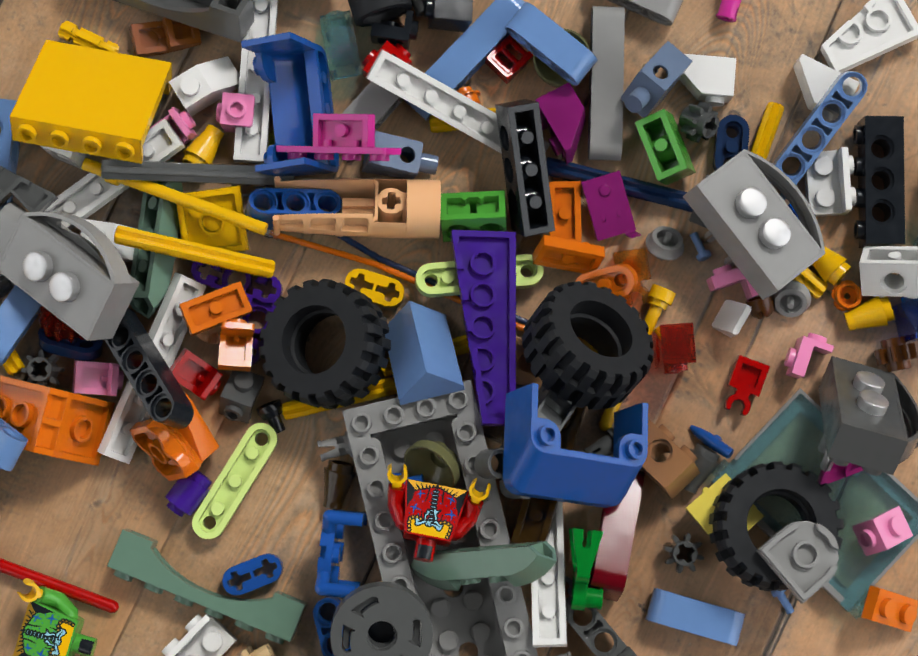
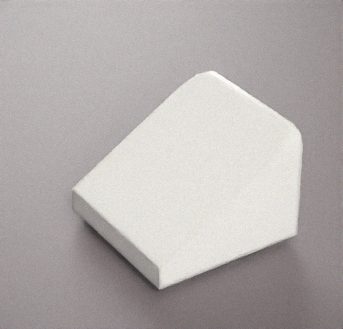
M733 300L724 301L712 323V327L730 338L735 337L739 334L752 310L751 306Z

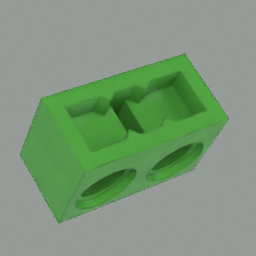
M505 190L441 193L440 221L443 242H451L452 230L507 231Z

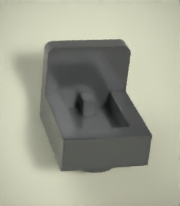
M232 370L220 396L219 414L224 415L231 421L249 423L252 408L262 389L265 377L252 372Z

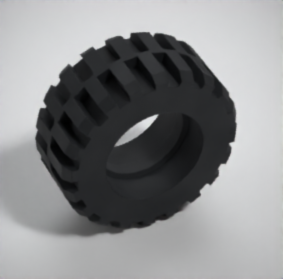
M312 279L304 281L303 288L297 285L287 290L288 296L286 298L280 296L274 302L276 308L273 312L268 311L264 319L268 321L266 329H261L259 339L264 340V345L259 347L260 358L266 360L262 367L265 374L272 377V385L277 390L283 391L285 396L317 408L336 409L339 405L346 407L354 404V397L363 399L370 392L368 386L370 384L375 386L381 379L378 373L381 367L386 369L389 361L384 356L385 351L391 350V340L385 338V334L389 333L390 330L387 322L380 319L383 316L382 311L365 294L341 282L337 283L330 279H322L319 282ZM337 315L342 320L345 328L346 341L344 350L338 361L331 368L314 374L309 369L305 358V345L308 335L320 321Z
M580 281L569 282L555 287L527 321L524 327V334L522 335V345L525 348L524 356L526 362L531 363L530 370L535 378L539 377L542 380L541 385L547 391L551 389L555 392L558 399L563 402L568 400L572 402V406L578 408L587 406L589 410H600L602 407L607 409L624 401L649 372L654 358V349H652L653 339L652 335H648L649 327L645 320L641 321L639 318L640 313L635 307L631 308L626 303L627 300L621 295H614L611 293L612 290L607 287L599 288L596 287V283L585 282L582 285ZM578 337L592 345L598 353L585 346Z
M782 461L755 465L728 481L722 488V493L716 496L713 506H715L714 513L710 514L709 524H713V533L709 534L711 544H716L718 552L715 555L719 562L724 561L728 566L726 571L732 577L738 576L741 578V583L749 587L756 586L759 587V590L763 591L788 590L786 585L757 553V548L752 543L747 530V516L751 506L757 500L766 496H779L786 499L796 508L802 521H811L825 526L834 535L840 549L843 539L838 537V531L843 530L844 525L843 519H837L836 511L841 508L838 500L832 502L828 494L832 490L827 483L821 485L816 481L819 476L811 470L808 472L802 471L801 465L794 463L784 465Z

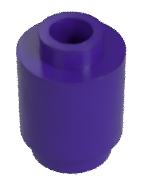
M198 470L187 478L178 479L165 496L169 500L166 506L180 517H183L185 513L192 516L208 494V488L212 481Z

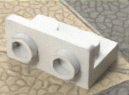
M841 147L838 150L822 151L804 174L806 200L815 216L846 215L852 211V206L856 205V189L851 187L850 175L854 173V158L852 155H849L848 147Z
M197 614L185 626L188 633L180 641L174 638L162 650V653L165 656H223L238 639L215 617L208 614L202 617Z

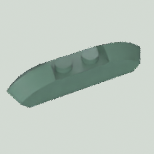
M171 159V160H168V161H166V162H175V161H174V159ZM153 181L183 192L182 182ZM143 192L138 229L178 238L180 225L176 204ZM135 248L130 275L139 281L140 284L130 305L134 310L149 319L159 308L171 281L176 257Z
M547 541L435 550L433 562H422L414 559L410 567L413 573L420 579L443 590L459 591L461 585L480 583L481 578L487 577L489 578V583L509 581L514 587L530 584L544 576L556 563V550Z

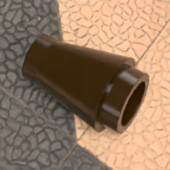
M340 460L328 461V466L324 467V507L336 510L342 509L344 500L356 475L353 472L354 464Z

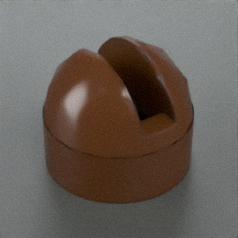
M756 296L746 301V304L751 306V315L757 319H762L763 314L765 317H769L773 313L774 302L771 296L764 300L760 296Z

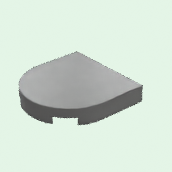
M796 521L784 526L756 550L800 603L806 602L830 581L838 568L839 547L834 535L825 526L811 521Z

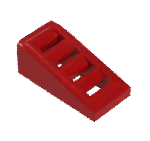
M509 35L485 57V64L508 84L533 59V54L530 51L526 52ZM510 46L522 56L520 60L516 59L507 50ZM502 54L513 64L511 68L499 59Z

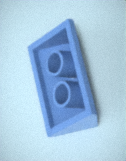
M409 300L388 323L390 331L385 334V338L391 340V350L388 351L400 405L465 390L446 314Z

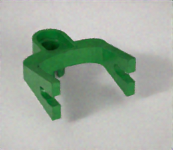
M568 528L573 567L571 609L584 611L585 608H597L601 610L604 590L602 588H589L588 584L604 531L587 530L586 546L583 547L584 529Z

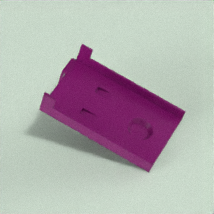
M620 170L583 182L581 181L597 241L624 233L629 238L641 236L640 233L635 231L636 227Z

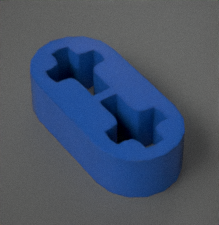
M267 553L235 565L224 573L222 579L223 587L229 594L238 596L270 584L282 575L284 569L283 562L277 555ZM264 559H267L269 563L275 562L277 568L273 570L274 576L270 578L267 573L256 576L254 570L264 566ZM234 571H237L238 575L250 573L251 579L242 583L243 589L239 590L237 585H230L229 580L234 578Z

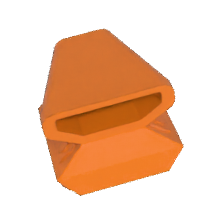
M187 393L185 395L192 404L194 415L190 424L184 429H176L149 419L135 423L129 430L135 443L150 456L156 470L167 478L168 481L189 477L199 470L202 462L219 448L217 441Z

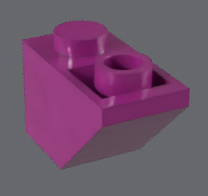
M568 82L535 99V101L539 102L542 131L547 129L551 136L548 141L556 156L561 154L567 164L573 161L586 122L584 106Z

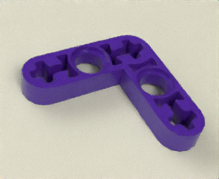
M194 261L191 268L192 276L197 282L217 290L228 286L229 276L236 272L226 269L222 275V285H219L217 282L220 278L217 276L208 275L206 279H202L203 274L199 272L200 266L205 267L207 264ZM211 265L213 270L222 273L221 267ZM244 273L246 283L243 288L252 307V313L262 311L267 315L268 311L273 312L276 308L274 302L283 294V287L280 281L275 276L271 278L258 276L255 280L257 284L265 286L268 284V281H272V286L276 289L275 294H269L268 298H264V293L256 288H253V294L247 293L252 286L253 275ZM251 314L243 316L242 319L249 323ZM254 329V334L260 335L261 329ZM254 338L252 347L257 350L255 356L252 355L251 365L257 364L261 360L259 347L264 345V340L262 339L259 341Z

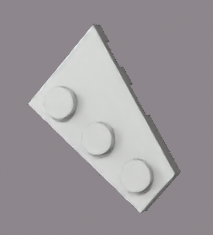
M870 0L851 20H848L821 45L820 51L830 68L843 73L918 39V23L904 0Z

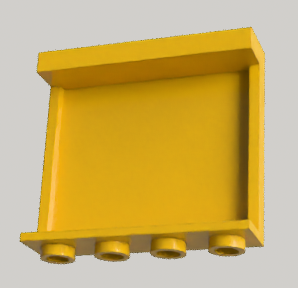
M46 40L10 114L12 140L142 164L143 144L162 95H169L172 88L169 83L172 80V62Z

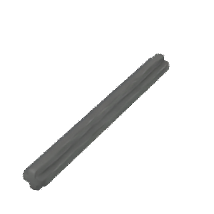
M104 159L101 163V176L103 179L275 186L274 176L255 172V166L157 161H143L142 164L110 159ZM295 176L280 177L281 181L295 180Z

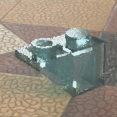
M336 10L329 12L327 15L319 16L331 81L363 75L350 10Z

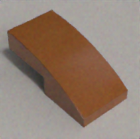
M164 17L161 21L131 24L129 27L135 56L139 57L171 53L198 46L202 43L198 28Z

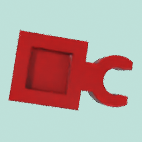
M738 355L727 386L734 388L735 391L733 395H730L725 400L724 409L730 410L732 403L738 400L743 405L740 415L746 416L751 408V403L748 399L749 395L759 397L770 366Z

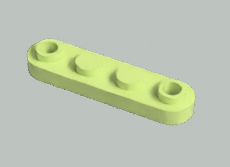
M532 254L516 255V289L536 286L543 276L544 267L533 264ZM455 261L427 263L421 266L415 277V286L418 292L430 298L460 295ZM521 269H529L532 276L524 277L521 274ZM432 277L436 280L437 284L432 287L428 286L425 283V279Z
M256 423L248 428L194 514L192 527L199 537L214 539L224 532L278 444V434L269 424ZM261 433H265L268 437L267 443L263 446H260L256 441L257 436ZM209 516H212L216 521V525L212 529L205 526V519Z

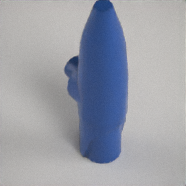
M690 426L691 432L706 446L727 459L732 456L734 449L722 442L720 436L713 435L700 427Z

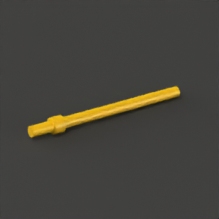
M85 158L82 163V170L101 176V163ZM104 179L105 182L116 186L123 184L263 236L268 229V223L153 181Z

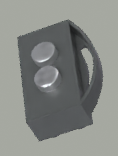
M831 356L818 387L824 434L818 446V451L825 454L820 468L823 471L825 469L830 471L833 464L848 466L849 463L862 466V469L871 475L878 476L882 472L893 475L898 464L909 458L918 442V406L915 400L894 373ZM905 425H906L907 430H908V433H909V438L907 437V432H906Z

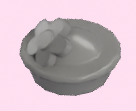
M658 227L646 237L648 251L661 261L676 260L684 252L681 234L671 227Z
M790 281L778 292L771 295L774 309L785 317L799 316L811 304L809 289L798 281Z

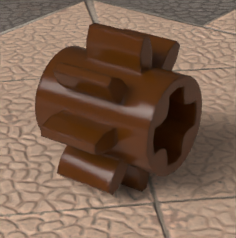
M905 336L880 341L882 349L874 351L877 366L886 365L887 372L912 368L910 359L918 358L915 343L906 344Z

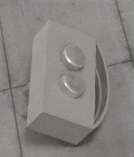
M743 149L683 196L709 230L705 233V239L713 235L706 241L713 242L715 239L728 254L724 264L730 262L729 264L732 267L736 265L762 300L778 292L825 254L823 237L818 221L804 195L779 168L751 151ZM772 184L775 187H777L781 191V193L787 198L789 203L794 208L798 218L789 208L786 202L782 199V197L779 195L776 189L772 186Z
M39 211L22 213L0 260V273L87 341L113 339L140 284L139 281L129 275L120 253L103 232L90 222L63 212ZM62 220L80 229L91 239L96 247L89 240L61 224Z

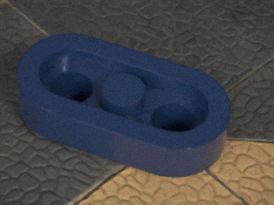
M728 115L719 122L718 130L715 133L714 171L724 165V160L733 158L743 149L748 150L749 125L741 116ZM733 128L737 136L735 138L728 137L726 129Z
M61 321L47 322L38 331L39 346L42 350L51 354L79 361H93L99 358L103 352V340L87 341Z

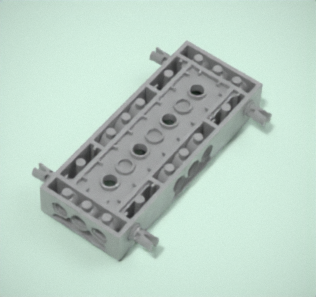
M471 380L463 381L465 390L400 405L399 399L396 397L342 410L347 431L343 436L317 441L319 448L335 447V449L321 454V461L348 454L353 457L382 582H392L410 589L425 604L433 627V643L429 656H460L459 648L466 642H471L477 646V656H538L536 648L533 647L532 629L521 586L514 587L509 581L489 583V578L487 577L481 578L480 583L463 585V590L458 596H448L443 589L426 583L413 573L410 565L414 560L413 555L416 541L403 538V531L395 527L387 507L388 485L390 483L387 477L388 465L392 463V474L403 473L404 454L411 445L420 440L443 442L451 451H454L459 465L460 477L454 488L469 491L471 482L477 478L475 489L478 492L486 491L488 483H490L491 489L488 497L482 500L483 506L478 520L461 540L451 541L449 547L436 545L435 550L511 544L495 479L482 478L474 467L477 454L488 448ZM421 624V627H420V639H419V644H418L419 646H420V643H421V628H422V624ZM569 651L556 656H571V653Z

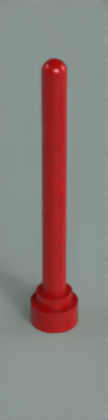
M0 558L1 573L20 580L29 578L39 587L44 586L62 592L71 599L109 613H115L119 609V604L115 600Z

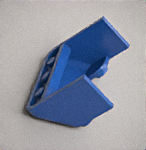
M292 32L241 41L242 48L255 53L256 57L253 58V68L256 75L269 83L275 144L269 145L267 152L264 153V164L255 165V172L274 177L319 175L337 172L339 169L338 153H334V160L314 159V153H307V158L287 159V152H276V145L313 146V113L334 114L329 65L323 47Z
M531 383L506 393L503 482L509 492L519 496L602 508L616 506L622 502L647 459L648 403H640L614 412L613 457L561 448V434L557 425L549 419L538 418L539 384Z

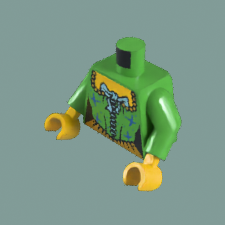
M29 578L24 579V584L32 586V589L28 594L17 592L23 601L29 603L13 656H74L75 653L83 656H93L97 645V638L81 634L84 619L78 616V609L62 592L44 586L38 587L33 580Z

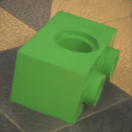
M662 109L635 122L659 182L669 185L696 173L673 114Z

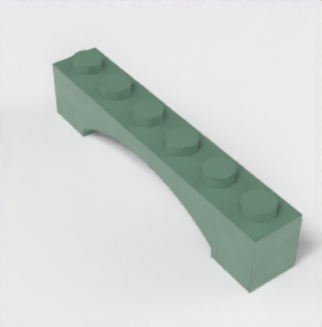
M131 529L122 530L107 567L115 569L113 575L130 582H132L133 578L144 581V588L158 594H162L164 590L175 594V601L190 607L193 606V603H197L206 607L204 611L206 614L218 619H223V616L226 615L235 619L234 625L244 630L253 632L255 627L266 632L265 638L275 643L283 644L284 640L288 642L293 640L308 602L281 591H276L273 597L242 599L207 590L177 572L156 548L157 540Z

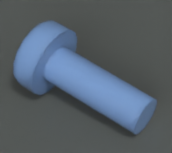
M698 233L690 234L698 252L697 260L701 262L710 258L712 254L710 250H705Z
M786 590L771 591L773 597H778L787 614L794 612L791 603L784 593Z

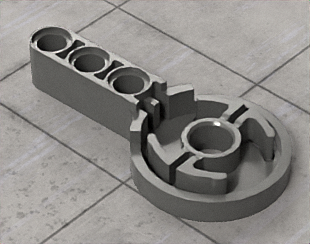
M392 582L368 583L351 591L337 606L331 622V647L334 656H429L433 643L431 617L423 601L410 589ZM377 598H378V602H375V603L371 604L370 606H368L367 608H365L364 610H362V609H363L364 607H366L368 604H370V603H372V602H374V601H377ZM379 621L390 623L395 629L393 637L387 642L382 643L372 640L368 634L372 624ZM421 624H422V628H421V643H420V646H419L418 644H419V639H420V627H421ZM342 629H343V647H342ZM350 629H353V630H351L350 646H349V631H350Z

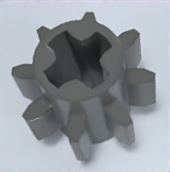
M699 101L698 105L690 103L681 112L679 118L680 132L685 133L687 139L699 143L701 138L708 140L718 130V112L713 111L712 105L703 101Z
M40 349L39 357L26 356L29 363L27 368L21 369V372L28 373L30 378L27 382L36 384L38 381L39 385L47 386V383L60 384L57 376L60 372H64L65 369L57 366L58 355L53 354L47 359V353ZM40 364L47 365L45 370L48 374L46 376L39 375L41 373V370L38 368Z
M686 533L683 540H679L676 535H671L674 543L671 547L663 546L662 548L668 551L670 558L665 560V564L668 565L675 562L677 564V573L683 571V566H688L693 572L696 571L693 563L696 559L704 560V557L699 555L697 551L702 542L691 543L690 533ZM680 545L685 548L690 547L691 551L687 553L689 558L687 561L676 557L680 552L678 548Z

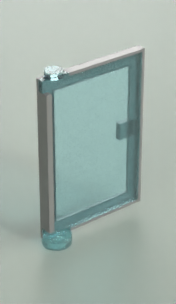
M801 388L798 389L730 462L723 459L712 472L715 478L711 483H715L725 473L733 479L736 475L761 463L768 464L772 461H782L784 465L790 463L802 466V471L808 472L811 470L819 476L822 470L820 464L825 455L818 451V446L824 434L821 407ZM863 470L827 484L832 490L828 494L832 502L835 500L839 502L841 509L837 510L836 514L837 519H843L844 529L838 531V537L843 540L841 548L838 549L837 571L822 588L855 619L862 615L869 586H874L918 539V498L894 475L884 472L875 476ZM766 496L754 503L757 509L764 515L755 525L769 538L784 526L796 521H802L796 508L782 497ZM900 506L913 536L886 551L866 556L858 543L853 526L891 508Z

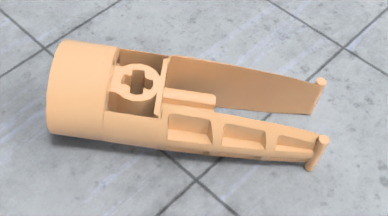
M280 176L274 177L275 188L328 189L336 192L342 200V213L274 215L272 217L273 230L276 236L280 234V231L303 234L335 235L336 237L439 239L441 215L440 180L335 178L281 181Z

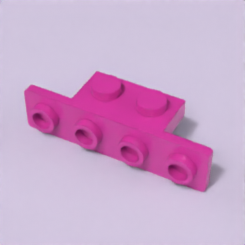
M313 113V146L276 145V152H287V159L307 158V153H314V159L334 160V153H342V160L361 161L362 154H370L369 161H389L390 155H401V148L375 147V114Z

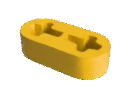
M360 268L350 271L345 278V285L355 289V286L351 284L352 279L357 280L360 275H363L364 281L367 284L373 285L372 290L361 288L360 292L372 299L373 304L394 308L399 306L404 300L405 291L403 285L395 278ZM390 285H395V291L399 293L398 298L392 297L390 302L386 301L385 295L377 292V287L388 289Z

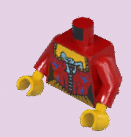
M391 463L387 467V477L390 481L388 485L387 507L394 525L403 531V538L416 541L413 559L422 562H433L436 545L449 547L451 541L461 540L476 524L483 506L482 500L488 497L491 485L488 483L486 491L478 492L475 489L477 478L471 482L469 491L407 479L408 472L405 464H403V473L396 476L392 474Z

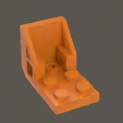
M0 375V418L28 439L24 450L99 466L102 454L97 452L110 423L115 403Z

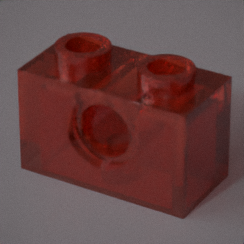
M693 323L659 325L653 330L655 369H664V374H678L688 371V366L696 363Z

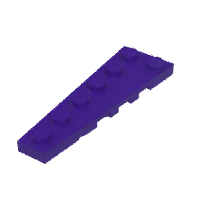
M452 230L451 242L481 426H505L506 393L516 390V232Z

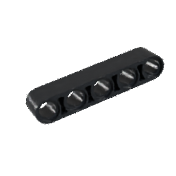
M127 308L113 339L104 340L150 417L154 421L167 426L184 429L190 424L194 415L192 404L135 312Z

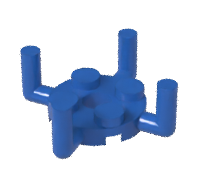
M333 509L326 510L323 513L320 538L321 551L320 557H318L315 592L318 595L344 598L351 591L360 587V582L339 580L340 566H336V563L339 564V562L343 561L344 542H338V539H343L345 525L367 526V515L365 512Z

